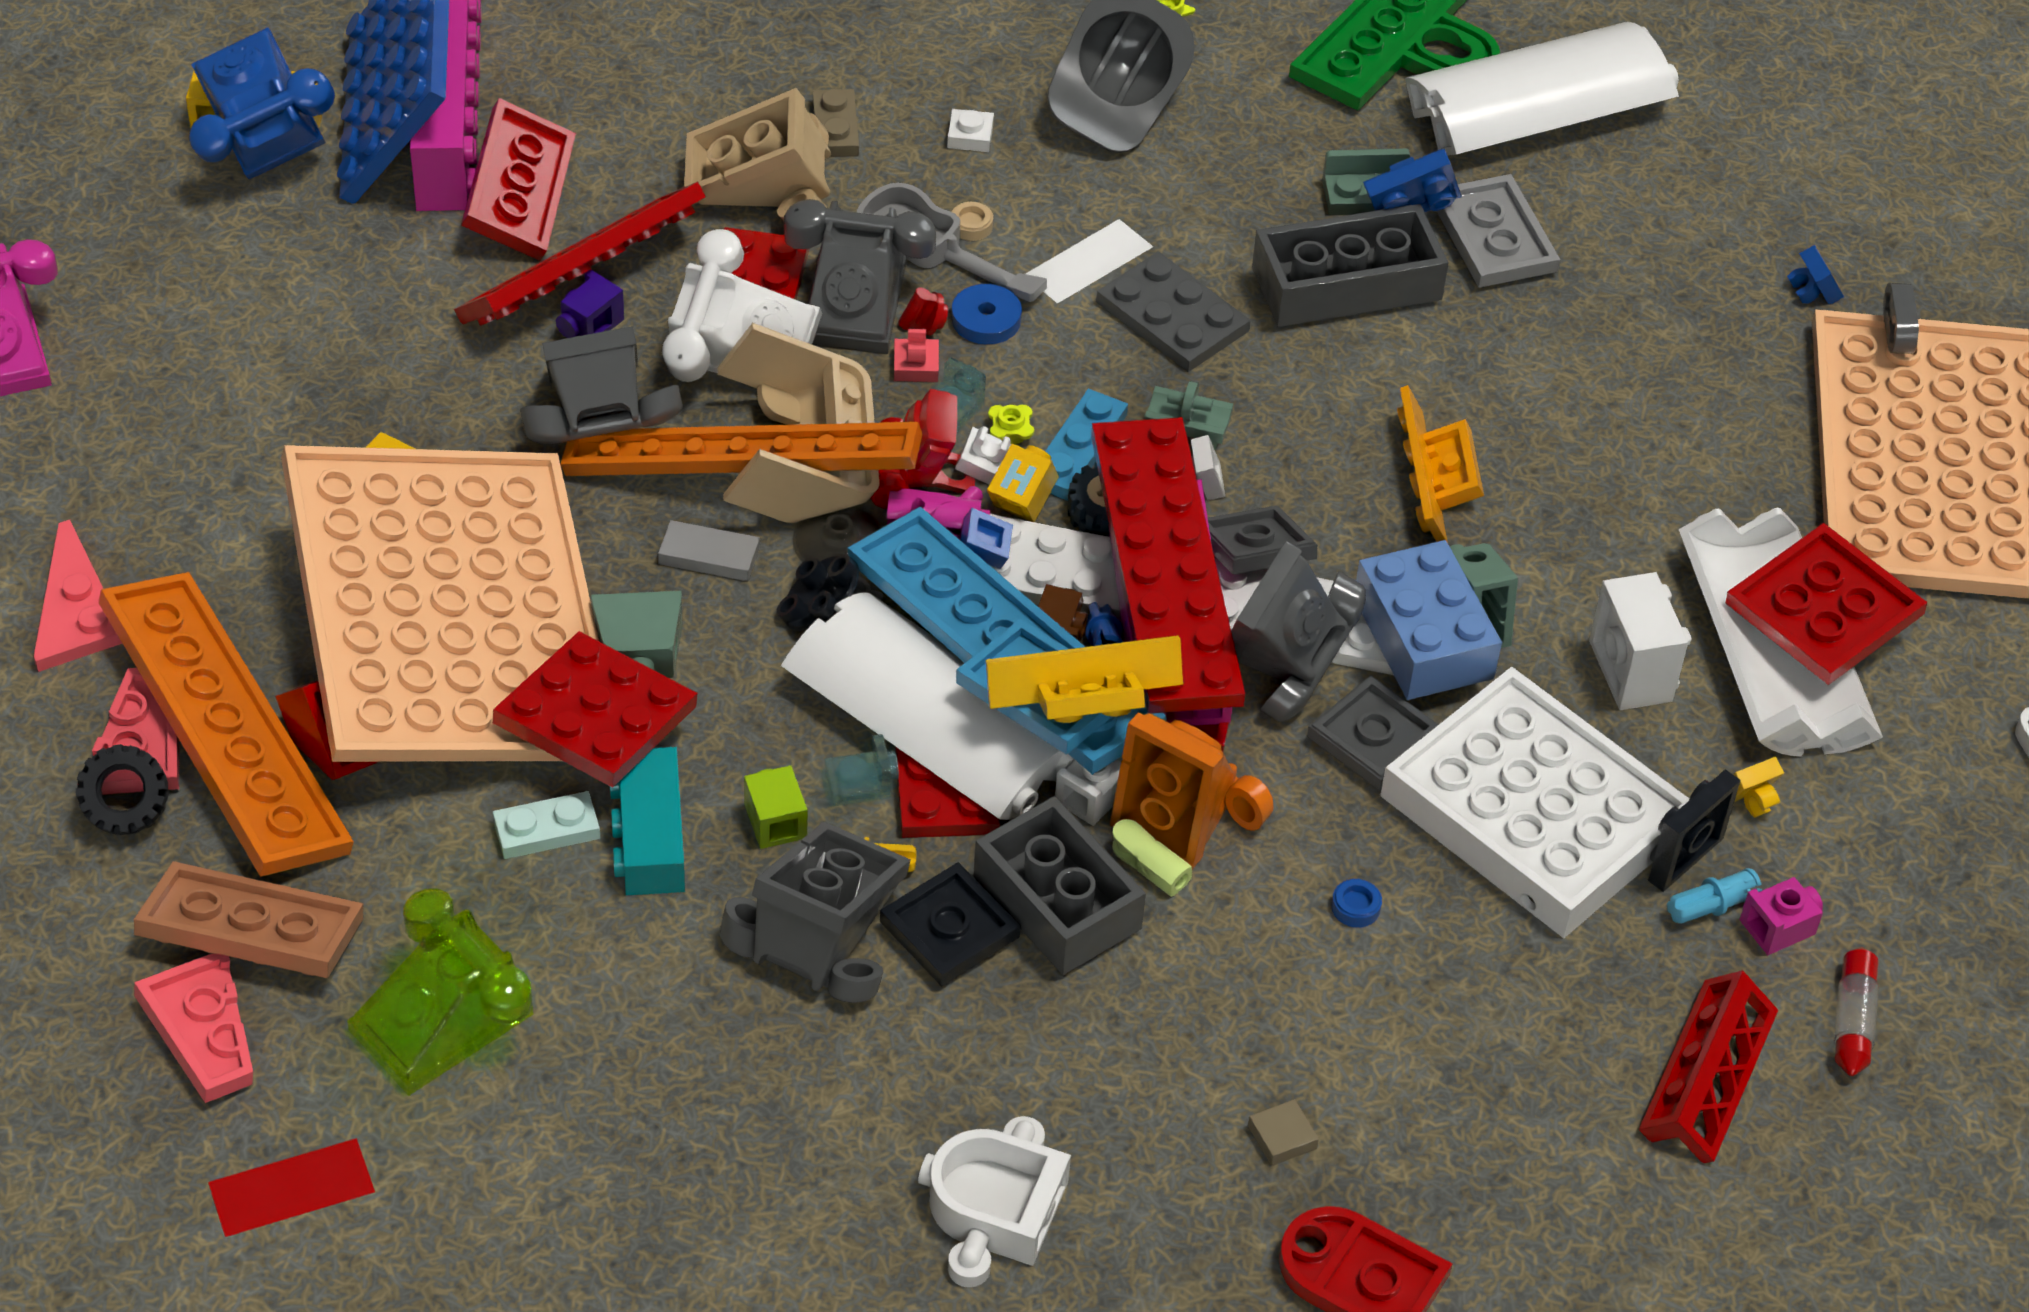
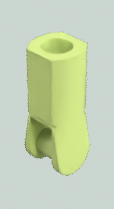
M1130 819L1120 820L1114 825L1112 849L1115 855L1122 861L1137 869L1139 873L1171 897L1175 896L1189 883L1192 878V866L1161 842L1156 841L1141 825Z

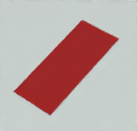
M357 1138L208 1182L225 1237L375 1193Z

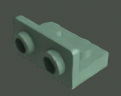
M1409 149L1327 151L1322 183L1329 215H1353L1375 211L1363 182L1390 171L1389 166L1410 158Z

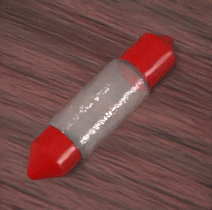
M1863 947L1851 950L1844 955L1842 978L1838 984L1834 1030L1835 1062L1849 1076L1857 1075L1870 1065L1871 1053L1875 1046L1879 985L1877 983L1879 960L1874 953Z

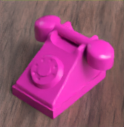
M26 239L18 241L9 251L3 243H0V396L52 385L24 283L30 285L47 284L58 275L55 253L47 244L38 240Z

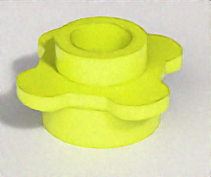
M1023 404L1018 406L1006 405L1004 407L1001 405L992 406L988 411L989 418L993 420L990 435L1001 440L1005 436L1009 437L1011 440L1010 444H1019L1024 440L1030 439L1034 435V427L1030 425L1029 420L1033 415L1032 409Z

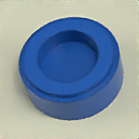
M1349 879L1343 881L1335 888L1331 904L1332 912L1341 923L1347 926L1365 927L1378 919L1382 906V896L1378 888L1372 883L1362 879Z

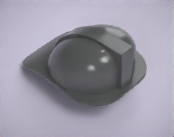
M1092 0L1084 9L1048 88L1047 100L1051 113L1064 126L1103 149L1116 153L1134 149L1141 143L1190 69L1194 56V38L1189 24L1179 13L1157 0Z

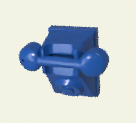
M269 27L191 64L216 114L200 117L193 123L190 129V145L199 158L206 162H218L226 158L233 149L245 176L251 179L326 143L313 116L322 115L331 108L335 98L334 89L327 77L316 69H300L292 74Z

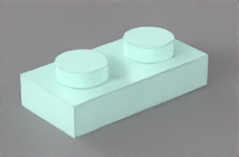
M589 791L492 811L493 822L504 859L600 839V827Z

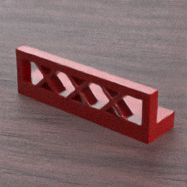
M1743 970L1704 981L1639 1128V1131L1651 1142L1678 1137L1703 1163L1715 1161L1778 1013L1775 1005ZM1747 1002L1758 1013L1753 1026L1750 1028L1745 1009ZM1732 1036L1736 1038L1739 1053L1736 1065H1733L1729 1047ZM1716 1074L1720 1076L1723 1091L1720 1103L1716 1102L1713 1079ZM1699 1112H1703L1707 1131L1705 1138L1693 1127Z

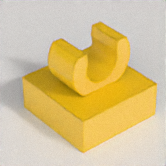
M1776 756L1733 774L1741 780L1735 802L1744 798L1745 807L1754 818L1770 812V807L1780 803L1779 796L1772 784L1784 774V771Z

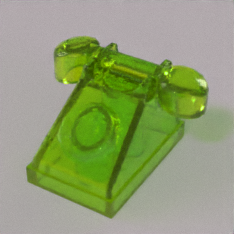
M425 888L413 893L406 900L403 906L405 932L410 939L419 944L361 1006L354 1016L347 1020L349 1032L408 1096L534 1015L531 982L521 969L515 967L512 954L509 951L503 952L476 923L470 910L464 909L455 915L452 897L449 893L438 888Z

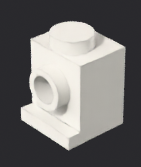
M1120 757L1093 775L1075 760L1067 769L1063 767L1057 773L1055 796L1070 812L1094 826L1113 807L1120 765L1123 758Z

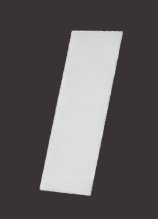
M1118 219L1026 274L1046 278L1047 289L1044 293L1056 303H1059L1151 249L1153 246Z

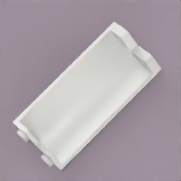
M1623 22L1405 78L1414 118L1431 116L1438 150L1445 149L1447 155H1456L1679 97L1676 68L1674 65L1668 64L1662 50L1648 30L1632 22Z
M1774 508L1762 513L1740 528L1721 509H1714L1700 515L1693 522L1680 528V535L1759 742L1778 753L1801 757L1804 753L1803 749L1822 747L1824 755L1843 753L1883 738L1855 667L1851 668L1830 685H1827L1725 604L1727 591L1802 538L1798 527L1782 509Z
M857 593L836 603L834 610L837 613L826 623L818 618L799 638L781 664L783 668L999 819L1013 820L1032 809L1038 800L1037 790L1042 781H1056L1057 773L1063 767L1067 769L1075 761L1069 754H1064L995 708L990 709L989 704L956 683V670L964 662L937 638L871 593Z

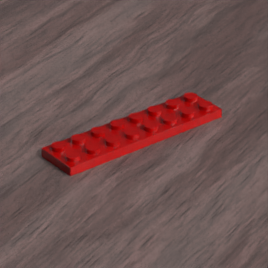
M1183 417L1092 423L1091 439L1133 641L1179 636L1181 641L1183 685L1144 689L1148 713L1244 707V685Z

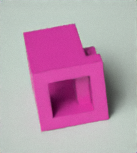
M1793 877L1760 892L1756 888L1749 891L1739 920L1768 956L1816 935L1823 915V902L1815 888L1812 886L1803 888L1798 880Z

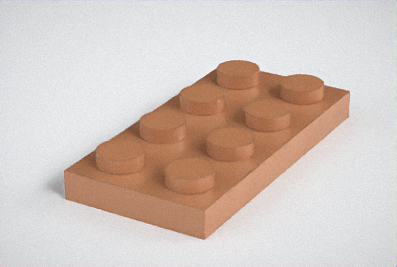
M173 861L134 918V935L154 939L162 943H172L203 950L211 954H221L248 960L256 964L297 971L305 975L328 978L363 920V903Z

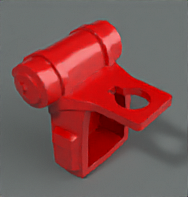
M930 389L922 400H917L908 409L904 420L889 417L880 422H919L922 439L915 469L878 470L879 487L870 497L874 505L882 509H888L890 491L914 487H937L963 494L970 486H975V478L964 473V479L953 480L947 477L941 470L944 464L956 466L960 454L951 452L956 443L957 396L946 391Z

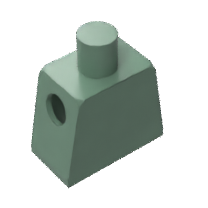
M1482 543L1468 547L1460 544L1449 546L1501 639V648L1511 646L1518 577L1490 544Z
M681 591L591 595L592 611L599 642L668 678H672L675 674L683 626Z

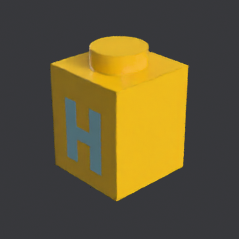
M1012 443L987 488L993 505L1030 522H1035L1059 478L1051 460L1052 457L1038 447L1028 445L1024 449Z

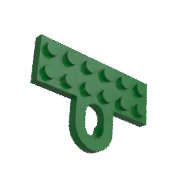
M1355 0L1290 64L1289 77L1359 111L1401 67L1418 75L1500 54V48L1496 40L1489 33L1453 16L1467 0ZM1435 40L1445 41L1471 54L1465 58L1438 55L1427 50L1424 44Z

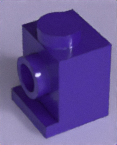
M593 270L587 271L585 273V283L577 289L571 290L561 301V315L555 320L558 330L566 338L612 330L624 320L623 289Z

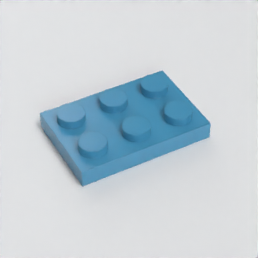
M1020 618L956 670V683L989 704L986 659L1066 650L1068 648ZM1039 703L995 708L1066 755L1111 718V716L1097 713L1083 715V718L1076 722L1061 723L1054 719L1047 720Z

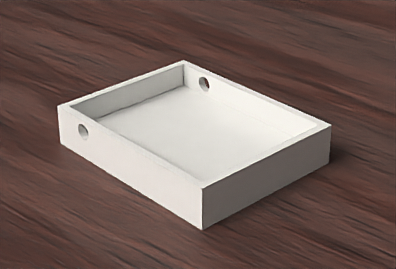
M1510 667L1385 767L1380 795L1562 938L1568 936L1653 863L1650 860V855L1660 839L1661 832L1658 830L1660 821L1672 807L1676 806L1680 809L1689 801L1687 796L1513 667ZM1528 895L1534 900L1535 903H1533L1529 899Z

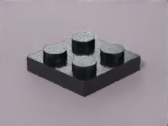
M1725 769L1711 782L1708 780L1702 781L1692 792L1689 801L1680 809L1674 806L1664 815L1658 826V830L1661 832L1659 842L1650 855V860L1653 861L1648 881L1664 892L1724 839L1740 785V779Z
M959 862L880 910V923L941 987L1020 937L1021 925Z

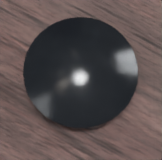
M847 554L828 557L821 561L816 557H810L803 561L796 570L798 580L776 609L778 616L794 631H806L818 618L826 623L837 613L834 610L835 604L852 596L857 586L859 567L855 560H852Z

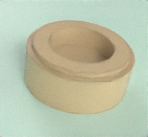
M964 202L952 210V213H955L960 219L961 239L977 241L986 238L992 232L993 213L986 205L978 202Z

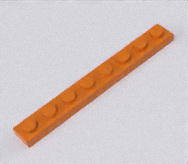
M919 422L634 428L567 441L560 465L565 476L741 473L757 451L761 449L820 471L915 469L922 431Z

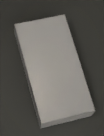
M670 520L658 552V564L748 582L760 549V537Z

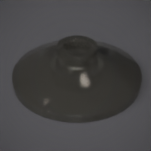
M849 507L800 521L794 530L793 546L802 562L810 557H816L821 561L832 556L848 555L849 546L880 530L882 526L868 512L856 507Z

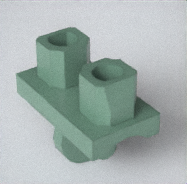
M1189 381L1186 392L1155 386L1144 420L1183 417L1186 435L1194 439L1209 435L1215 450L1218 443H1223L1232 416L1233 403L1198 396L1199 382Z

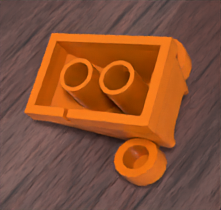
M1138 712L1128 723L1110 826L1114 827L1120 820H1134L1151 834L1156 841L1161 842L1191 865L1193 870L1203 857L1205 845L1226 809H1228L1235 822L1251 831L1259 829L1271 816L1274 808L1273 797L1268 787L1260 779L1252 775L1237 777V766L1233 763H1228L1221 750V745L1202 730L1179 720L1169 723L1151 713L1143 715Z

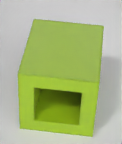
M791 765L776 769H764L744 776V805L760 849L799 841L807 836L808 809Z

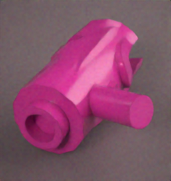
M970 486L960 497L937 492L902 489L890 491L887 525L922 507L961 540L963 519L969 510L974 508L989 515L990 510L981 509L983 493L976 486Z

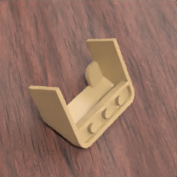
M753 322L717 368L718 375L757 388L758 403L762 412L773 421L786 425L875 423L871 379L867 371L859 363ZM759 449L724 492L723 499L728 503L779 521L796 523L866 503L879 487V471H820Z

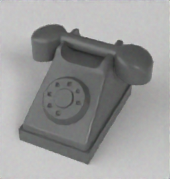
M813 199L801 200L793 204L784 215V241L794 249H808L821 243L807 303L820 307L822 312L812 345L888 354L907 264V256L922 259L934 253L936 249V227L933 222L919 212L907 211L897 216L896 210L892 207L889 208L887 215L882 216L843 211L839 207L838 201H832L830 209H827L820 201Z
M631 326L542 343L550 383L554 385L561 407L533 405L520 408L527 439L539 444L556 445L571 440L645 426H657L678 415L682 410L683 403L679 385L657 390L638 400L636 367H638L637 345L634 329Z
M1287 541L1236 619L1231 630L1239 663L1284 682L1260 709V711L1278 722H1285L1293 718L1308 703L1313 691L1352 628L1359 621L1366 601V589L1364 586L1341 571L1337 572L1327 596L1307 560L1301 556L1302 550Z
M823 821L805 836L801 842H798L755 879L752 896L757 898V902L744 897H734L727 901L720 925V937L724 945L732 952L742 957L754 958V962L758 965L767 960L811 980V988L813 990H819L824 986L828 988L831 996L839 1001L848 1003L865 1002L877 994L883 975V968L877 962L868 959L847 958L895 888L907 876L911 859Z

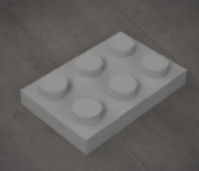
M1512 174L1458 184L1462 197L1454 200L1449 207L1436 211L1478 288L1558 272L1560 258Z

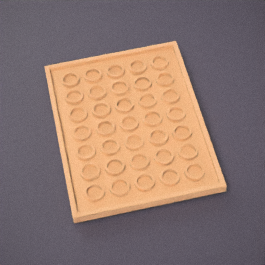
M1815 309L1812 319L1824 523L1907 587L2029 599V329L1918 319L1919 333L1915 352L1913 354L1890 353L1884 317L1882 315Z
M284 445L281 461L332 762L562 761L492 723L493 709L578 631L599 641L558 453Z

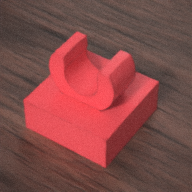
M908 329V339L894 340V381L938 382L939 339H926V329Z

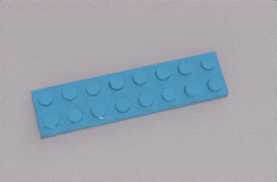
M922 507L911 511L848 547V556L855 560L859 571L964 663L1020 618L1068 649L1085 647ZM1146 702L1144 708L1131 709V712L1127 715L1111 717L1068 754L1092 775L1119 759L1123 754L1128 723L1138 712L1143 715L1148 713ZM1151 713L1166 721L1164 713Z

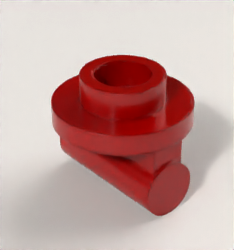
M922 287L917 288L898 320L899 326L907 331L908 329H926V335L928 336L933 335L937 329L941 330L948 317V305L944 304L943 295L937 292L930 293Z

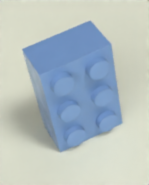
M1446 540L1359 560L1356 581L1361 583L1366 589V601L1362 615L1407 700L1494 679L1502 641Z

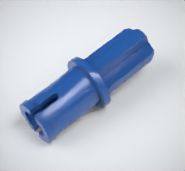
M1097 602L1091 603L1089 605L1090 614H1088L1085 628L1088 642L1092 646L1122 643L1123 627L1120 620L1113 614L1111 606L1106 604L1100 607Z

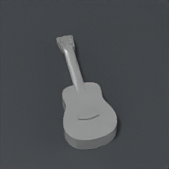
M890 183L879 187L870 193L857 209V213L885 216L889 213V208L892 207L896 210L897 216L907 211L919 212L927 216L936 227V249L927 258L916 259L907 256V260L919 267L933 268L947 260L995 285L1010 290L1017 298L1029 302L1034 301L1047 289L1046 278L1022 273L1014 275L961 249L959 246V217L955 213L936 206L927 194L913 185Z

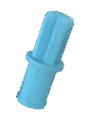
M1751 868L1743 869L1741 872L1718 880L1714 877H1709L1703 880L1701 886L1673 895L1667 903V911L1671 914L1673 921L1680 924L1710 913L1720 916L1726 913L1728 907L1745 902L1747 893L1751 891L1750 888L1762 884L1757 873Z

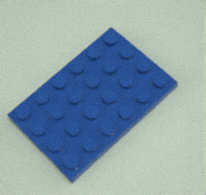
M369 0L367 7L362 13L357 12L350 19L346 29V34L349 36V47L344 58V62L347 63V76L343 83V91L346 92L345 105L341 112V119L344 120V129L339 142V148L342 149V162L337 172V177L340 179L339 198L351 204L356 203L446 99L449 0Z

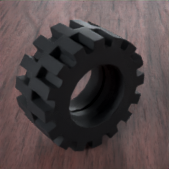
M120 744L113 745V747L107 749L102 748L92 758L89 757L84 763L85 766L82 771H79L76 788L79 807L92 824L105 832L115 835L139 833L141 830L155 824V820L165 810L164 807L169 797L166 774L154 757L138 747ZM126 769L140 776L143 782L144 793L142 799L135 807L129 810L118 811L106 805L102 798L101 788L109 774L117 770Z

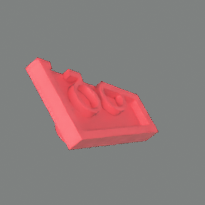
M137 667L128 668L109 710L110 719L102 737H97L92 754L94 756L102 748L107 749L113 747V745L122 744L123 746L131 745L149 753L161 765L168 780V790L179 789V738ZM126 769L117 770L109 774L101 788L102 795L144 792L140 776Z
M209 954L134 982L135 998L205 1103L252 1085L253 1068L244 1025L241 1023L239 1015L238 996L235 982L233 983L229 956Z

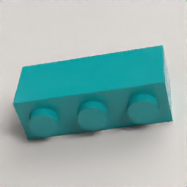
M677 747L653 748L613 788L610 787L611 799H621V808L611 809L613 838H623V847L613 848L614 874L615 877H625L626 895L685 892Z

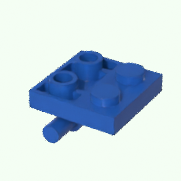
M1439 149L1414 160L1413 156L1389 166L1390 171L1363 182L1375 211L1421 204L1424 212L1430 210L1440 211L1449 207L1454 200L1462 197L1445 149Z

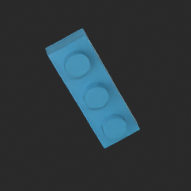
M1089 388L1087 389L1045 451L1052 457L1051 460L1059 476L1050 494L1068 501L1072 477L1076 472L1081 474L1082 467L1089 465L1092 468L1096 462L1091 439L1092 423L1123 421L1128 413V403Z

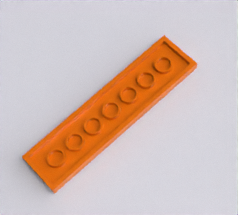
M190 572L101 589L98 602L260 877L350 855L354 843L352 837Z

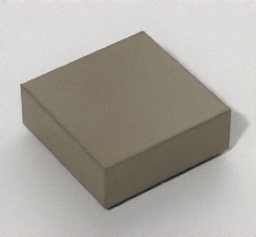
M1295 1099L1249 1116L1248 1127L1271 1166L1313 1151L1318 1147L1319 1138Z

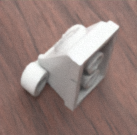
M716 229L707 232L700 238L696 251L701 265L689 263L686 266L682 289L672 317L668 318L669 335L666 337L662 347V355L666 366L676 379L692 382L702 377L706 371L718 373V366L752 322L806 343H813L822 316L820 307L805 304L732 274L734 270L739 268L744 258V251L740 240L733 232Z

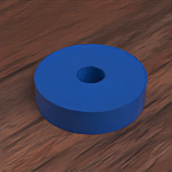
M978 284L965 288L954 298L951 321L956 332L966 340L978 344H997L1010 339L1018 332L1021 325L1022 307L1017 296L1010 290L994 284Z

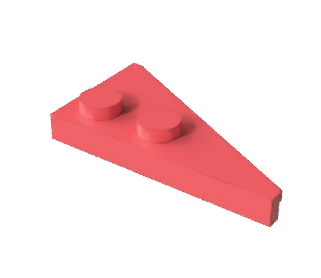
M70 519L58 524L34 651V661L38 672L122 644L98 603L101 589L104 588Z

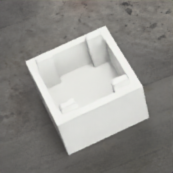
M1657 572L1603 580L1589 642L1619 710L1673 702L1675 691L1680 684V672L1687 646L1692 638L1688 629L1681 627L1670 603L1672 594L1669 587L1661 583Z

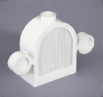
M1026 1116L1016 1117L1006 1124L1003 1132L990 1129H975L957 1134L946 1141L937 1151L936 1155L928 1153L922 1163L918 1183L930 1187L929 1202L931 1213L936 1223L945 1233L961 1241L951 1249L948 1259V1273L951 1279L960 1286L976 1287L987 1280L991 1268L990 1252L1031 1266L1035 1263L1067 1187L1071 1155L1045 1147L1044 1128L1034 1118Z

